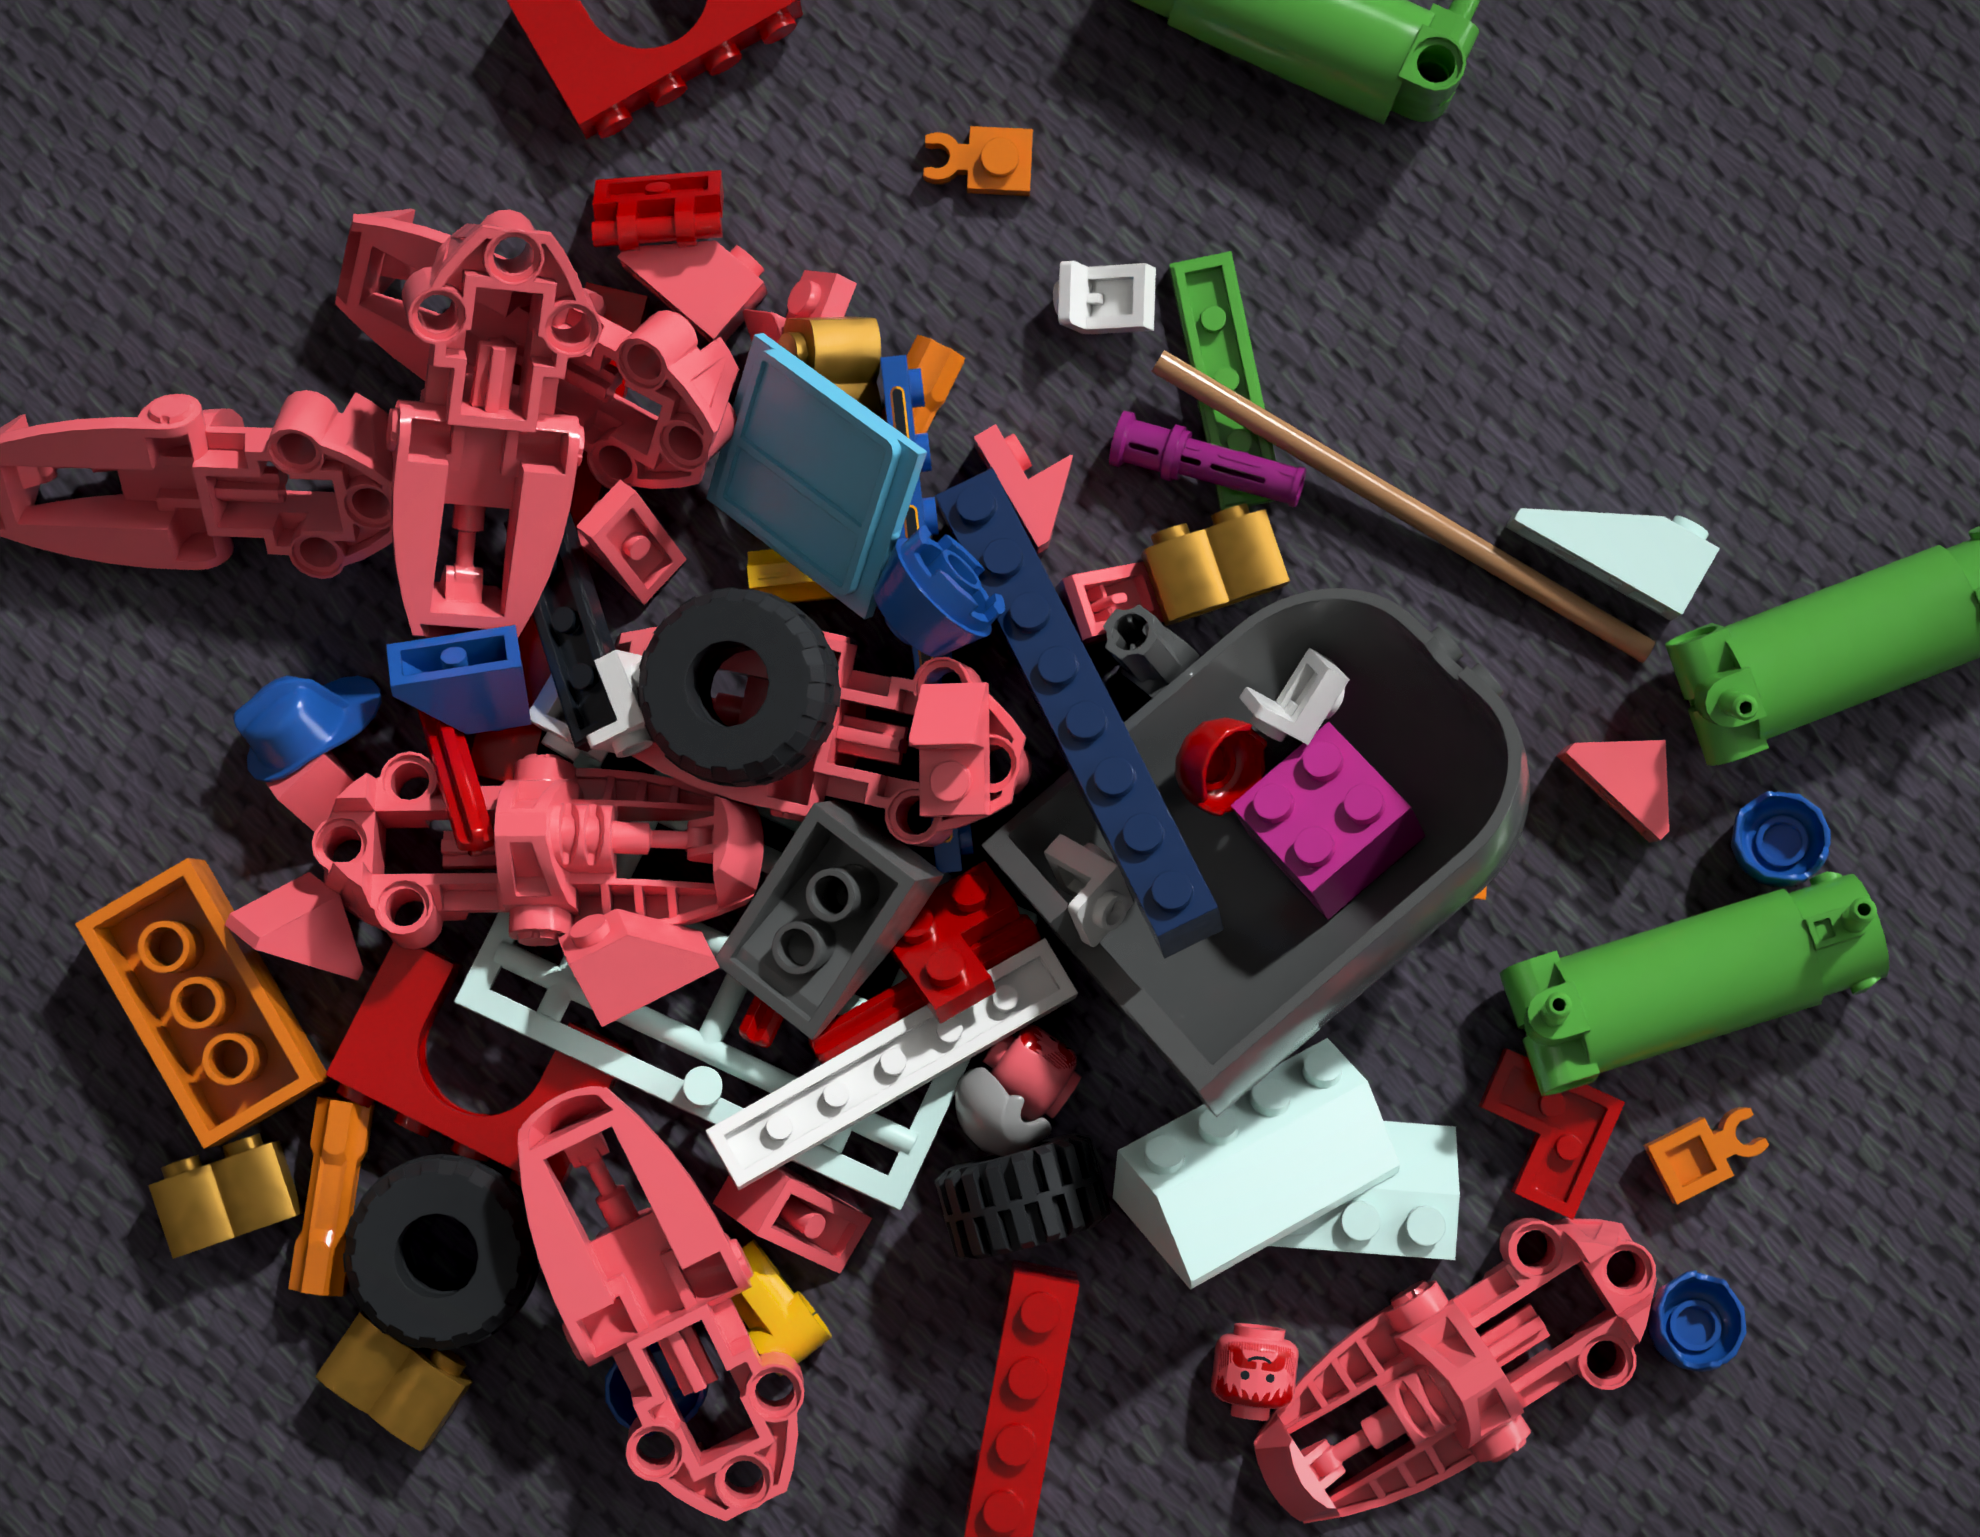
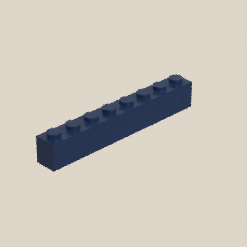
M991 468L935 495L952 538L961 544L985 569L978 577L981 586L989 598L996 593L1002 595L1004 599L1005 611L994 622L1164 959L1224 930L1219 908L994 469Z

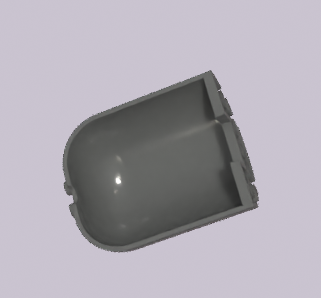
M1347 588L1311 590L1289 596L1262 608L1236 626L1124 722L1219 908L1224 930L1164 959L1129 890L1134 904L1127 911L1122 923L1116 929L1109 931L1095 947L1082 942L1068 911V905L1075 897L1060 889L1044 851L1059 834H1062L1082 846L1086 843L1098 846L1110 856L1115 864L1116 862L1069 770L981 844L1079 963L1082 962L1081 964L1114 1004L1216 1117L1230 1108L1481 892L1506 865L1517 846L1524 828L1530 797L1528 760L1516 723L1509 709L1500 698L1504 694L1502 687L1491 673L1479 663L1471 669L1468 666L1464 669L1460 667L1456 662L1463 657V653L1442 628L1437 626L1430 632L1400 605L1374 593ZM1309 648L1330 658L1350 679L1345 686L1344 698L1339 709L1332 717L1324 719L1319 729L1329 721L1412 807L1425 834L1421 841L1329 920L1324 917L1248 835L1234 811L1225 812L1223 816H1214L1201 811L1185 798L1175 777V757L1184 738L1203 721L1224 717L1250 723L1249 721L1253 713L1239 698L1245 687H1249L1276 701ZM1253 725L1251 727L1267 741V746L1264 749L1266 770L1263 777L1303 744V742L1288 734L1280 742L1262 733Z

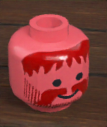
M1034 1024L1024 1027L1015 1036L1010 1035L993 1045L982 1061L992 1068L990 1073L1000 1082L1009 1095H1020L1024 1098L1025 1102L1021 1109V1117L1029 1121L1040 1118L1044 1113L1054 1118L1081 1079V1076L1074 1071L1077 1057L1073 1050Z
M1235 1323L1233 1333L1224 1334L1217 1340L1211 1390L1216 1398L1232 1404L1231 1416L1267 1421L1269 1420L1270 1409L1287 1407L1293 1401L1299 1351L1295 1344L1284 1339V1329L1259 1324Z

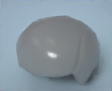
M971 1068L959 1078L955 1088L957 1118L963 1132L982 1151L993 1156H1007L1031 1149L1051 1134L1050 1123L1045 1118L1029 1121L1021 1117V1109L1025 1102L1024 1098L1020 1095H1009L1000 1082L985 1068Z

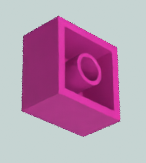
M1329 721L1316 732L1309 745L1305 743L1300 745L1231 805L1248 835L1327 920L1425 837L1412 807Z

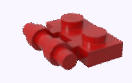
M721 170L596 180L592 204L595 221L591 223L594 247L619 246L620 252L639 251L640 244L677 241L678 247L697 246L698 239L722 238L721 218H723L724 191Z

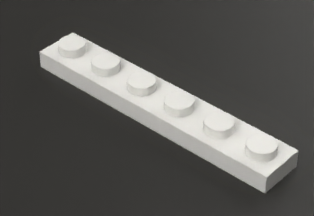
M1044 938L989 969L987 972L992 977L996 992L940 1024L926 1005L707 1129L706 1134L738 1191L1075 999L1078 992L1047 940Z

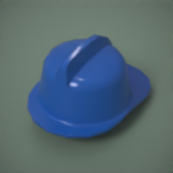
M283 676L264 685L247 703L236 710L233 715L236 728L250 746L247 755L248 771L259 781L272 782L280 780L297 771L310 760L345 743L360 733L376 716L382 703L381 689L372 679L361 676L339 678L323 686L312 679Z

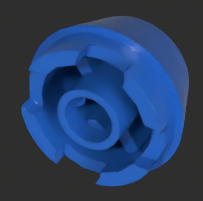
M923 525L910 538H899L875 585L873 596L879 610L885 617L887 626L898 639L905 644L912 645L928 656L941 657L990 635L992 631L991 624L1005 611V602L1002 595L996 593L989 598L978 578L985 569L961 544L947 534L938 542H935L929 538L932 534L927 525Z

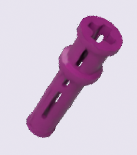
M1125 410L1118 420L1109 454V465L1120 468L1124 462L1160 472V478L1170 482L1173 479L1179 480L1181 475L1235 491H1242L1286 503L1294 508L1298 504L1306 477V468L1304 467L1298 468L1246 452L1192 439V432L1187 431V428L1176 424L1172 429H1167L1136 420L1135 413Z

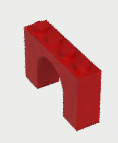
M506 0L586 139L598 133L600 138H606L620 132L632 122L631 113L650 102H653L656 107H660L674 101L687 90L688 87L685 82L706 70L713 76L730 69L741 60V50L761 39L764 44H772L781 40L796 28L797 23L795 20L803 16L800 0H707L700 18L684 36L661 47L644 49L620 44L606 36L591 20L580 0Z
M393 942L325 1075L340 1082L336 1092L346 1099L366 1108L373 1105L376 1100L398 1111L394 1122L424 1137H429L432 1129L455 1140L451 1150L456 1154L486 1163L491 1158L511 1168L512 1171L508 1178L521 1186L518 1129L522 1127V1124L529 1116L546 1102L571 1090L589 1086H601L603 1088L607 1087L612 1091L618 1079L555 1050L534 1091L515 1108L499 1114H481L468 1111L454 1104L440 1091L432 1078L427 1061V1041L432 1024L462 964L428 947L413 950L402 948ZM577 1022L568 1024L569 1027L630 1055L632 1050ZM564 1150L546 1158L562 1188L573 1169V1165Z
M1013 1259L1001 1322V1337L980 1450L977 1449L965 1513L964 1537L1033 1536L1080 1286L1076 1271Z

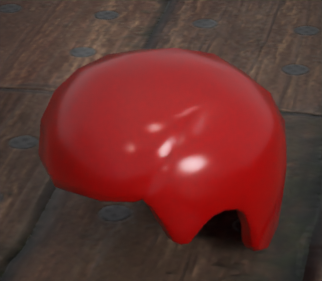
M1227 717L1203 721L1184 738L1175 757V777L1185 798L1201 811L1214 816H1223L1225 812L1234 811L1231 805L1263 778L1266 770L1264 749L1267 746V741L1251 728L1252 725L1250 723Z

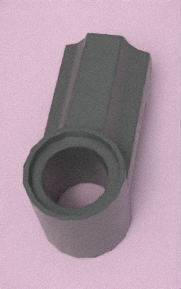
M1139 604L1132 609H1116L1103 625L1107 633L1105 649L1120 664L1119 669L1116 671L1117 675L1149 701L1200 658L1199 654L1190 645L1163 626L1155 615Z

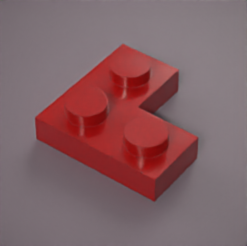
M983 861L937 887L911 927L889 952L940 1024L996 992L992 977L969 946L1020 918L1017 904L988 864Z
M1504 1048L1478 1107L1536 1133L1511 1192L1573 1220L1625 1102L1589 1085H1583L1553 1095L1542 1096L1529 1058Z

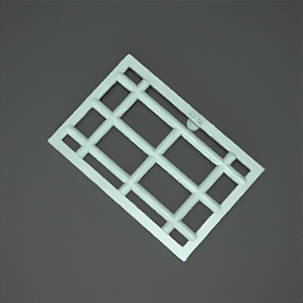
M607 752L602 762L579 753L573 765L575 768L602 769L601 767L609 752ZM658 770L654 773V775L673 778ZM755 805L761 817L796 832L802 823L770 815V808ZM630 821L648 822L651 830H655L657 824L660 823L675 831H685L688 821ZM764 844L761 871L769 874L782 852ZM617 854V878L631 879L642 855ZM943 873L944 876L937 887L955 878V876ZM1017 905L1019 914L1028 915L1036 925L1038 921L1037 914ZM509 912L498 913L454 1001L455 1004L714 1125L744 1109L721 1098L722 1079L718 1072L710 1067H696L689 1071L685 1079L682 1080L560 1023L571 1000L592 1009L569 967L565 955L560 965H557L514 945L515 939L509 937ZM701 922L685 926L702 931L714 957L717 956L729 935ZM501 968L547 988L537 1011L491 990ZM899 968L891 987L907 979L901 968ZM728 973L699 1031L647 1006H643L615 1020L769 1093L799 1078L723 1042L748 990ZM854 994L837 1015L841 1016L867 1000ZM970 1059L932 1080L910 1129L874 1113L791 1161L901 1211L955 1094L958 1080L964 1074ZM851 1131L898 1152L889 1175L841 1154Z

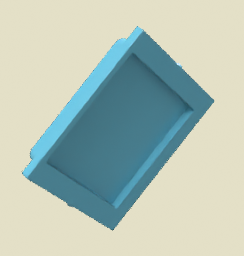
M755 334L733 405L737 416L731 440L720 450L706 499L863 619L873 617L877 606L873 590L900 537L927 451L766 334Z

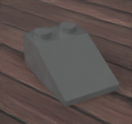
M839 799L814 803L715 959L719 967L811 1040L816 1039L911 927L944 874L904 843L897 840L891 833L848 800Z

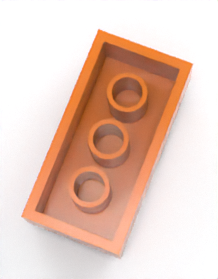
M186 858L78 921L75 925L203 1149L224 1144L330 1082L331 1078L325 1075L327 1072L258 951L225 926L229 914L234 909L206 860Z

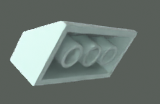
M1326 1038L1283 1061L1218 1117L1203 1104L1117 1151L1113 1199L1191 1290L1399 1173L1400 1162L1368 1081L1336 1046Z
M1384 1121L1400 1162L1399 1173L1269 1246L1455 1260L1460 1198L1456 1127Z

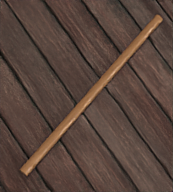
M1164 350L1151 372L1639 662L1643 663L1653 650L1655 641L1169 352Z

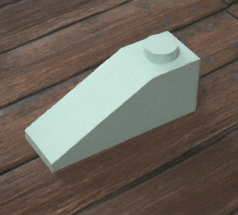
M1520 508L1511 516L1505 526L1670 621L1684 613L1720 549L1706 541L1709 533L1702 526L1677 515L1671 521L1664 516Z

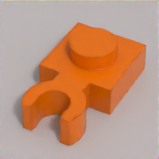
M970 126L969 144H958L952 136L942 132L925 135V148L946 151L949 155V161L941 168H924V180L932 184H945L953 180L957 175H968L967 193L1030 196L1033 129Z
M1738 1107L1729 1110L1721 1118L1718 1129L1714 1131L1710 1129L1704 1117H1698L1643 1145L1672 1203L1679 1204L1733 1177L1734 1174L1726 1160L1733 1155L1754 1157L1766 1150L1769 1146L1766 1138L1758 1137L1749 1143L1742 1144L1736 1137L1737 1125L1754 1115L1751 1108Z

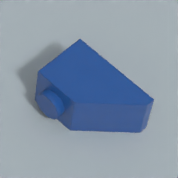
M516 625L386 644L390 687L393 697L465 734L501 731L512 727L532 725Z

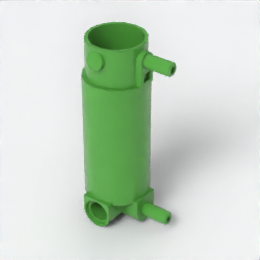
M1128 0L1167 18L1169 27L1384 125L1391 110L1419 122L1433 121L1441 116L1448 108L1462 79L1466 60L1480 33L1478 27L1471 20L1481 0H1452L1449 9L1433 3L1430 10L1408 0ZM1421 75L1430 76L1438 83L1427 81Z
M1980 526L1968 532L1970 540L1947 549L1937 545L1724 627L1710 623L1666 642L1665 646L1684 700H1689L1691 705L1688 712L1706 764L1710 766L1722 765L1769 748L1767 743L1769 738L1980 658Z
M1827 871L1809 879L1811 886L1788 893L1785 889L1774 890L1560 958L1556 950L1505 968L1499 975L1516 1024L1519 1029H1525L1527 1037L1522 1041L1541 1095H1553L1593 1083L1600 1073L1820 1005L1824 996L1849 988L1852 995L1865 993L1881 978L1887 977L1889 972V954L1876 905L1871 900L1864 885L1854 874L1842 876V874Z

